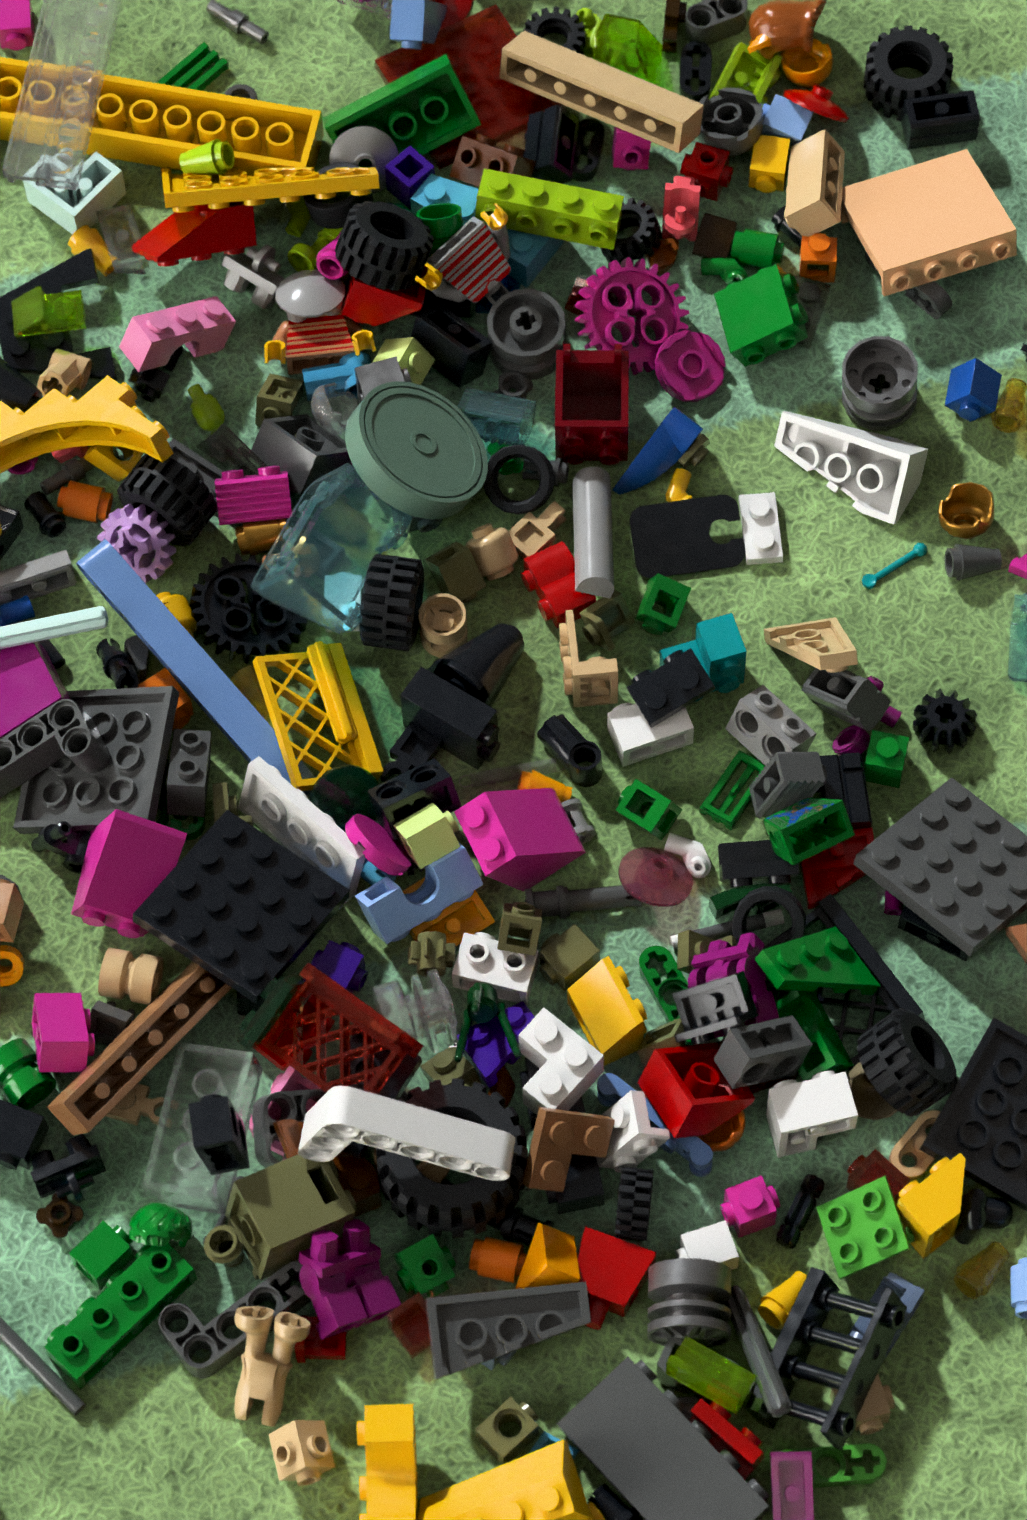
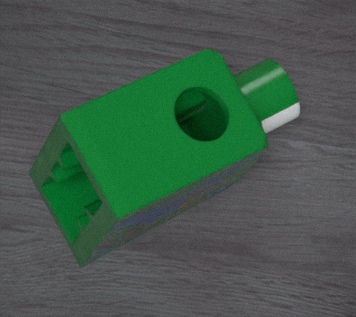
M806 798L763 820L775 854L791 865H795L855 835L843 800ZM825 817L827 819V824L823 823Z

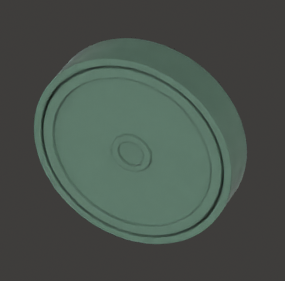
M402 381L381 384L373 388L365 396L347 421L345 443L349 458L356 472L379 498L408 515L424 519H443L453 516L471 501L486 480L488 472L487 454L475 426L455 404L425 386Z

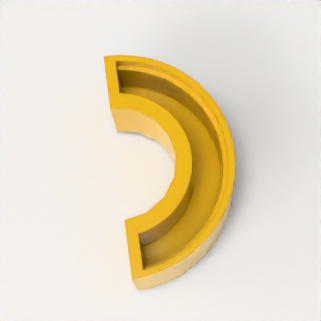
M413 1404L364 1405V1421H357V1445H365L366 1476H359L360 1501H367L366 1513H359V1520H418Z

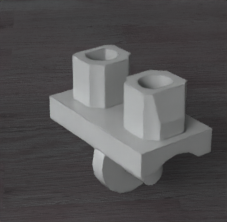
M265 245L258 251L250 247L246 255L243 253L237 254L235 257L226 255L222 265L228 268L223 285L232 291L241 293L245 292L248 283L251 282L256 285L251 298L252 303L263 309L272 308L276 302L275 290L280 282L285 279L277 274L281 264L274 260L275 248Z

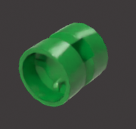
M432 204L416 212V217H419L423 224L429 227L431 230L430 234L434 238L428 258L463 226L461 207L456 204Z
M24 1038L12 1040L0 1047V1087H4L3 1095L9 1103L29 1110L53 1092L57 1081L50 1072H39L36 1053Z

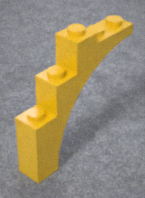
M108 375L79 400L72 395L66 397L54 388L25 413L17 407L13 410L0 401V473L42 454L70 447L92 445L124 447L143 452L162 463L174 453L167 441L170 436L165 427L156 420L153 423L149 421L135 403L137 395L127 383L122 382L120 384Z

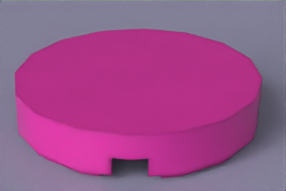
M682 330L668 337L658 348L655 358V373L661 387L669 395L683 402H698L714 394L722 385L724 368L726 367L725 357L719 345L709 335L701 332H690L691 330Z
M355 814L345 824L346 834L351 843L357 845L360 842L365 849L363 851L364 857L383 872L389 875L402 876L411 867V859L406 850L377 822L367 816Z

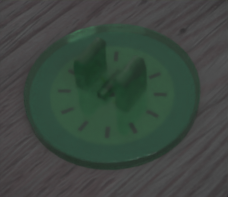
M337 766L324 773L316 781L311 790L309 801L323 813L330 815L335 823L346 832L345 824L355 814L367 816L372 820L377 818L367 790L379 785V783L368 770L360 766Z

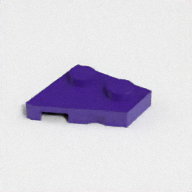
M523 1001L506 1008V1015L517 1042L518 1035L535 1017ZM497 1016L487 1023H479L470 1028L464 1055L488 1088L498 1082L496 1073L505 1063L513 1065L519 1058L514 1056ZM460 1033L455 1035L457 1043L459 1040Z

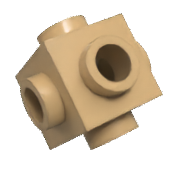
M293 1420L269 1434L279 1481H296L298 1486L310 1485L320 1481L321 1474L335 1467L324 1420Z

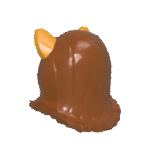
M775 0L760 5L751 14L749 20L751 39L748 52L759 51L768 60L772 59L775 53L784 50L803 49L808 54L812 53L814 27L827 0Z

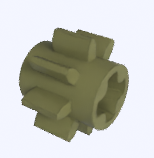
M426 931L419 933L417 941H411V945L408 947V965H417V974L424 977L443 976L446 974V967L452 968L453 962H455V943L446 944V934L442 932Z

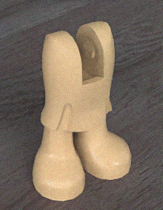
M261 1306L239 1307L236 1309L234 1321L236 1327L246 1333L245 1353L241 1354L242 1371L235 1395V1418L247 1421L254 1399L265 1401L262 1425L275 1427L283 1408L287 1375L293 1366L290 1361L296 1342L307 1338L310 1331V1322L290 1312H280L277 1314L274 1322L275 1339L272 1354L266 1353L265 1348L272 1326L274 1310Z

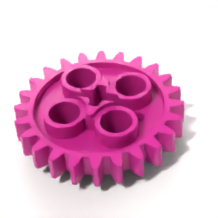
M627 257L622 261L621 266L617 260H613L608 264V268L604 265L596 270L597 276L591 275L586 279L590 287H583L578 292L586 300H580L575 304V307L583 311V314L576 317L574 321L585 326L577 334L582 337L588 336L590 339L584 346L585 350L593 347L597 350H614V344H622V351H629V367H631L633 375L641 373L643 368L647 373L655 369V358L658 348L671 335L689 328L687 324L680 321L681 318L689 314V311L679 309V304L686 300L685 296L675 297L674 292L678 289L679 284L676 283L669 286L666 283L670 275L669 272L659 277L657 275L658 264L656 263L646 270L645 259L637 261L634 267L631 258ZM627 285L631 287V293L630 290L627 288ZM642 291L649 293L652 298V305H648L643 301ZM608 292H612L617 296L619 301L618 307L613 306L609 302ZM628 311H629V314H630L631 316H635V317H636V321H635L634 317H628V313H627ZM645 326H649L654 330L656 335L655 341L647 337ZM612 327L617 328L621 332L622 342H618L613 338L611 333ZM632 340L637 345V347H634L632 345Z

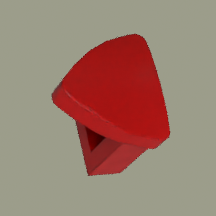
M299 1315L310 1322V1331L305 1340L295 1344L294 1351L297 1363H306V1359L346 1360L347 1331L321 1340L315 1326L319 1323L318 1317Z

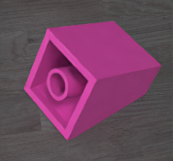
M553 788L486 791L454 811L485 876L521 891L533 887L586 853Z
M118 809L114 810L90 832L71 915L81 917L84 923L91 926L101 927L105 925L117 929L120 935L127 938L143 937L148 931L133 922V913L176 867L187 833Z

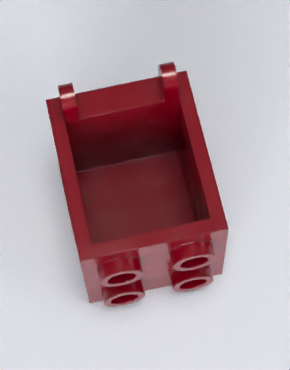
M563 344V350H556V461L558 457L562 458L563 462H569L570 465L581 464L584 461H599L605 465H615L620 461H628L629 351H622V344H614V350H571V344Z

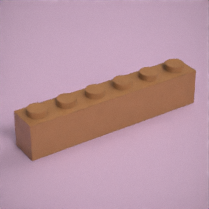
M192 961L47 1108L72 1136L90 1132L232 987Z

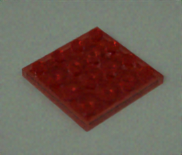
M496 4L439 30L434 44L422 43L421 50L399 48L375 59V68L387 85L447 53L482 125L428 152L439 170L454 163L462 136L476 140L479 133L498 140V143L526 130L530 114L538 111L545 112L546 108L554 105L562 106L558 102L499 78L502 48L517 36Z

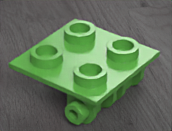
M886 1176L816 1207L840 1280L910 1249V1243L915 1241L909 1227L903 1228Z

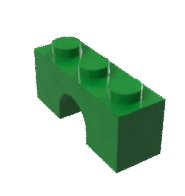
M766 975L767 991H772L779 1018L793 1015L812 1043L811 1049L798 1070L802 1080H811L815 1074L823 1071H834L837 1074L852 1067L853 1063L815 991L778 990Z

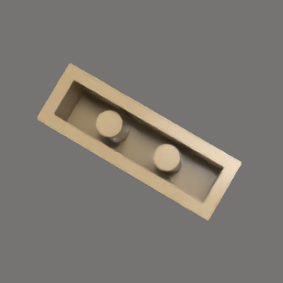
M826 129L790 147L784 217L789 227L796 229L801 236H812L840 223L845 151Z

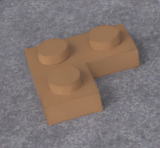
M539 1107L522 1184L532 1189L563 1192L572 1154L606 1158L615 1120L605 1115Z

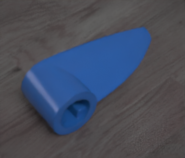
M674 407L612 490L621 495L640 488L661 476L690 448L703 428Z

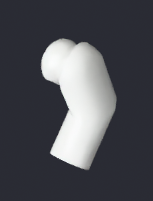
M669 833L664 851L682 856L691 876L695 878L707 876L711 870V862L703 844Z

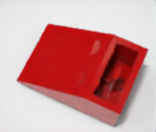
M244 201L229 202L230 206L223 209H209L208 204L195 205L194 210L189 212H174L131 245L132 251L144 256L145 260H152L162 267L178 265L179 259L189 257L194 261L208 260L212 258V253L223 251L226 255L242 254L245 252L246 247L257 246L253 206H246Z

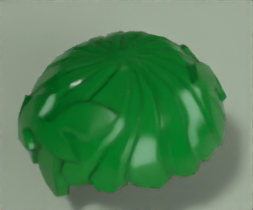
M153 1202L140 1208L132 1216L129 1223L131 1228L128 1237L130 1240L146 1246L165 1247L170 1240L179 1241L180 1248H184L187 1241L192 1239L193 1228L190 1217L179 1209L166 1204Z

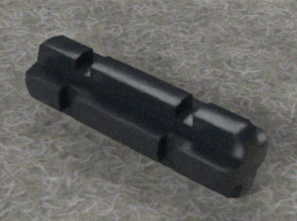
M812 1174L805 1176L800 1186L801 1192H797L785 1217V1224L781 1225L776 1235V1241L780 1245L790 1249L796 1247L801 1237L800 1231L804 1230L816 1206V1199H819L824 1189L825 1182L821 1178Z

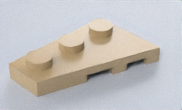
M836 617L764 629V638L767 644L819 670L836 673L847 670L848 666L858 664L857 650Z

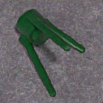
M476 982L467 992V1009L464 1010V1020L454 1061L457 1063L462 1060L472 1022L487 1023L495 1016L499 1018L516 1058L521 1056L518 1042L506 1015V1005L503 1002H498L496 989L489 984Z

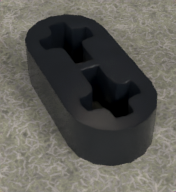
M689 42L682 48L679 92L681 96L698 103L706 95L709 97L711 88L712 51L704 42ZM693 54H700L699 67H693ZM692 78H699L698 91H691Z
M584 119L579 122L572 179L578 182L589 181L598 172L605 143V129L595 119ZM588 131L594 132L590 145H585L584 136L587 135ZM582 155L587 156V165H585L584 169H578L577 165H579Z

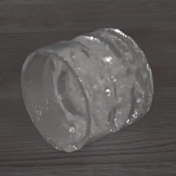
M437 969L426 971L429 989L425 990L418 974L412 975V993L408 995L404 994L397 980L372 987L384 1037L418 1056V1039L425 1038L432 1053L439 1052L436 1034L442 1033L448 1049L457 1047L458 1043L456 1036L458 1023L449 990L441 981Z

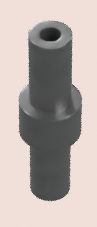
M211 0L208 3L206 11L224 21L226 27L237 34L242 32L261 44L267 41L269 32L249 21V16L237 9L232 11L215 0Z

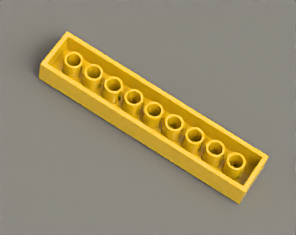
M0 57V140L93 155L95 152H98L105 158L181 170L179 163L181 153L219 139L230 143L235 158L233 167H242L243 171H246L247 174H254L255 170L264 167H314L315 169L324 136L322 112L319 110Z

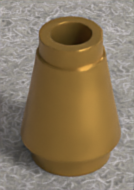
M287 518L246 522L242 526L235 527L237 542L243 556L248 554L256 556L285 542V540L292 539Z

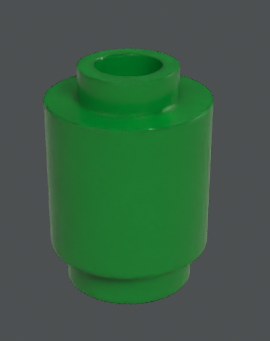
M745 229L744 232L736 231L732 244L731 258L739 260V264L760 268L773 266L774 263L781 264L785 243L779 242L778 234Z

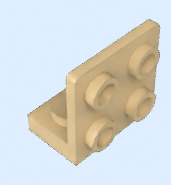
M565 610L566 623L559 624V647L564 669L563 683L565 696L572 695L573 708L618 703L617 658L607 659L606 657L598 656L579 662L573 610Z

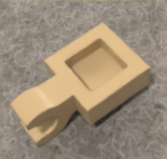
M556 501L551 503L538 518L531 512H528L509 530L516 550L522 558L540 552L556 541L555 533L552 531H555L566 521V518L563 516L566 511Z

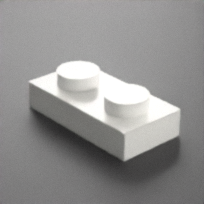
M775 492L739 495L746 565L783 562Z

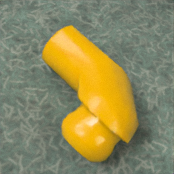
M682 468L674 470L665 496L667 502L692 499V496L686 492L692 477L688 470Z

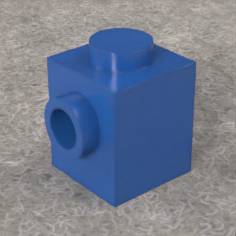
M977 358L951 369L945 406L970 422L996 411L1002 374Z

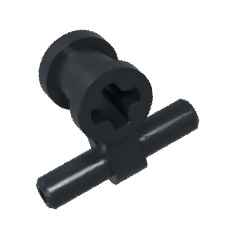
M61 821L57 825L50 824L39 832L38 837L33 839L31 846L36 852H42L47 849L65 857L64 867L71 872L81 874L91 831L80 830L72 832L70 823Z

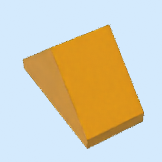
M538 1223L515 1289L577 1283L580 1280L575 1236Z

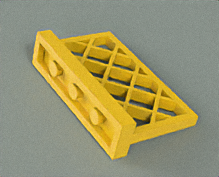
M330 643L327 645L357 736L355 740L347 744L339 743L338 746L319 734L324 724L331 728L327 713L308 702L314 692L320 696L321 694L317 682L298 670L301 664H310L307 652L256 656L252 662L291 785L301 791L314 790L322 776L334 770L330 767V764L335 757L349 766L363 769L372 776L375 783L384 772L341 643ZM266 667H277L288 674V677L281 684L269 676ZM291 678L311 689L305 699L286 687ZM280 695L299 707L293 717L279 708L277 699ZM302 710L321 721L316 731L297 720ZM290 728H293L309 739L304 749L290 741L287 733ZM313 742L332 754L326 764L307 752ZM301 760L320 772L317 778L302 779L298 767Z

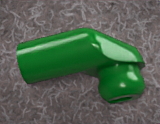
M701 258V275H719L727 285L748 278L747 272L734 258Z

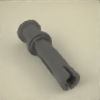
M639 883L568 890L563 885L557 886L556 890L533 892L531 888L525 889V903H529L537 909H542V917L558 916L560 919H566L573 912L634 906L642 907V899L639 896L641 895Z

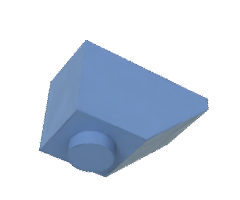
M392 0L390 40L401 42L402 49L421 50L422 43L434 44L446 15L447 5L431 0Z

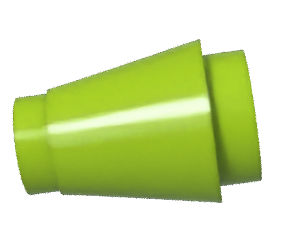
M219 139L181 153L179 157L181 170L185 174H225L228 169L233 168L235 161L230 143Z

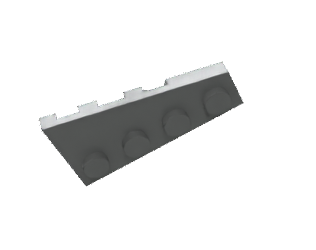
M579 1282L427 1298L426 1308L434 1381L589 1324L591 1316L587 1283Z

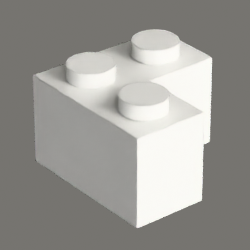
M543 1008L518 1035L521 1054L540 1068L522 1088L523 1104L536 1115L538 1114L539 1107L569 1111L604 1072V1055L546 1008Z
M823 1071L815 1074L811 1080L798 1083L794 1079L784 1080L775 1084L774 1088L769 1089L766 1117L778 1158L816 1149L817 1137L856 1128L858 1113L846 1072L835 1074L834 1071Z

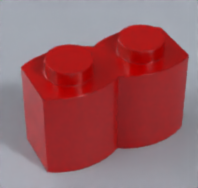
M563 541L523 559L524 571L520 573L522 581L528 592L535 590L540 599L537 601V605L545 621L551 619L557 629L560 623H566L565 610H573L575 621L581 618L579 614L581 611L596 602L595 595L575 591L574 557Z

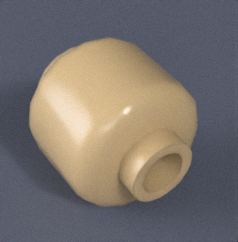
M488 523L471 531L473 538L468 540L465 547L470 549L482 577L486 576L489 581L495 580L511 573L515 569L513 564L516 563L519 556L507 529L503 527L493 528L492 524Z

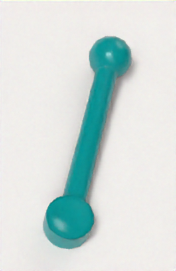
M916 543L911 552L876 574L864 575L862 585L867 589L874 588L878 580L916 556H925L928 551L927 546L924 543Z

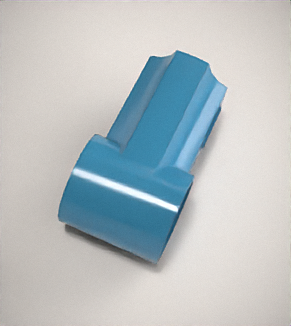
M355 352L343 356L339 363L302 369L307 401L346 395L350 399H358L355 368L370 364V356L363 352H360L361 355L356 356Z

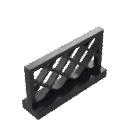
M829 894L819 902V907L806 916V929L818 920L826 929L836 926L881 985L872 995L871 1003L849 1001L851 989L845 994L844 1000L822 997L824 987H818L817 997L821 1004L843 1007L840 1026L833 1025L836 1033H839L838 1037L842 1044L844 1034L861 1036V1034L871 1028L874 1022L875 1011L892 1013L898 1008H903L914 1012L925 1020L921 1008L833 895ZM792 926L765 946H775L783 943L789 937ZM877 996H879V998L885 1005L876 1004ZM848 1007L870 1010L867 1030L845 1027ZM858 1054L851 1058L853 1066L848 1068L849 1072L860 1062Z

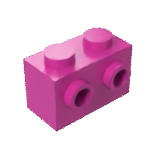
M35 993L31 1024L39 1072H82L87 1066L88 1056H94L95 1037L94 1033H88L91 1024L90 1009L83 1008L81 993Z

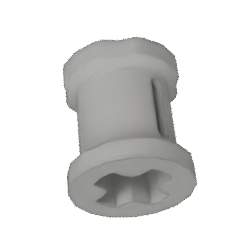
M574 798L562 802L561 804L569 820H573L576 825L573 828L581 844L589 842L596 835V831L592 825H588L581 811L583 806L581 801Z

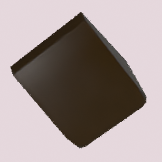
M705 213L692 254L703 258H728L732 249L734 235L737 231V222Z

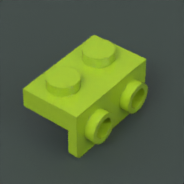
M740 42L734 48L709 99L719 95L718 90L741 88L752 92L756 96V101L759 104L761 103L763 107V104L768 100V97L764 95L767 88H772L781 75V70L778 67L783 57L776 54L772 59L768 60L756 51L749 53V46Z

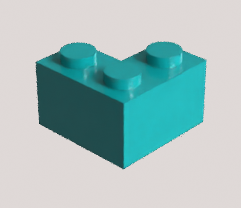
M732 613L696 623V640L660 650L661 667L664 665V659L678 650L685 652L691 648L716 688L711 692L719 690L720 693H728L737 689L741 683H744L747 651Z

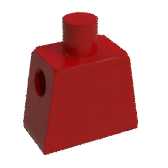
M585 1226L578 1256L580 1280L577 1282L587 1283L591 1322L585 1326L600 1330L608 1311L625 1317L648 1279L649 1267L656 1263V1252Z

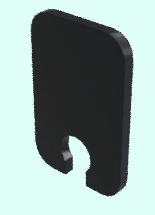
M716 495L637 507L630 516L629 524L635 565L638 573L645 578H652L657 573L667 577L731 568L740 564L745 555L743 538L732 539L726 544H718L709 535L710 525L714 521H740L737 502L729 495Z

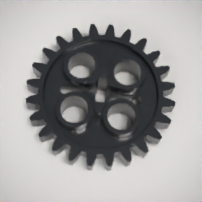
M237 553L234 563H230L225 557H222L220 568L211 563L208 566L207 574H199L198 583L194 584L192 588L189 606L192 608L191 616L197 621L195 633L196 635L205 634V646L215 642L217 644L215 654L218 655L226 649L230 651L229 660L233 661L237 654H242L244 663L248 664L251 655L265 656L266 653L277 655L280 649L289 653L292 642L297 644L300 642L301 632L306 630L310 608L306 606L308 594H300L303 588L302 582L292 583L293 578L287 577L268 578L263 573L262 562H256L255 555L250 554L248 561H243L242 557ZM242 582L246 583V586H247V590H248L247 600H248V603H244V602H245V597H246V591H245V588L243 587ZM265 588L268 589L269 592H262L258 589ZM223 593H228V594H231L232 597H227V596H224V595H222V594H223ZM251 613H254L253 627H255L257 635L253 633L251 628ZM267 619L274 620V621H276L277 623H270V622H267L266 620H267ZM236 624L239 625L241 628H234L230 625Z

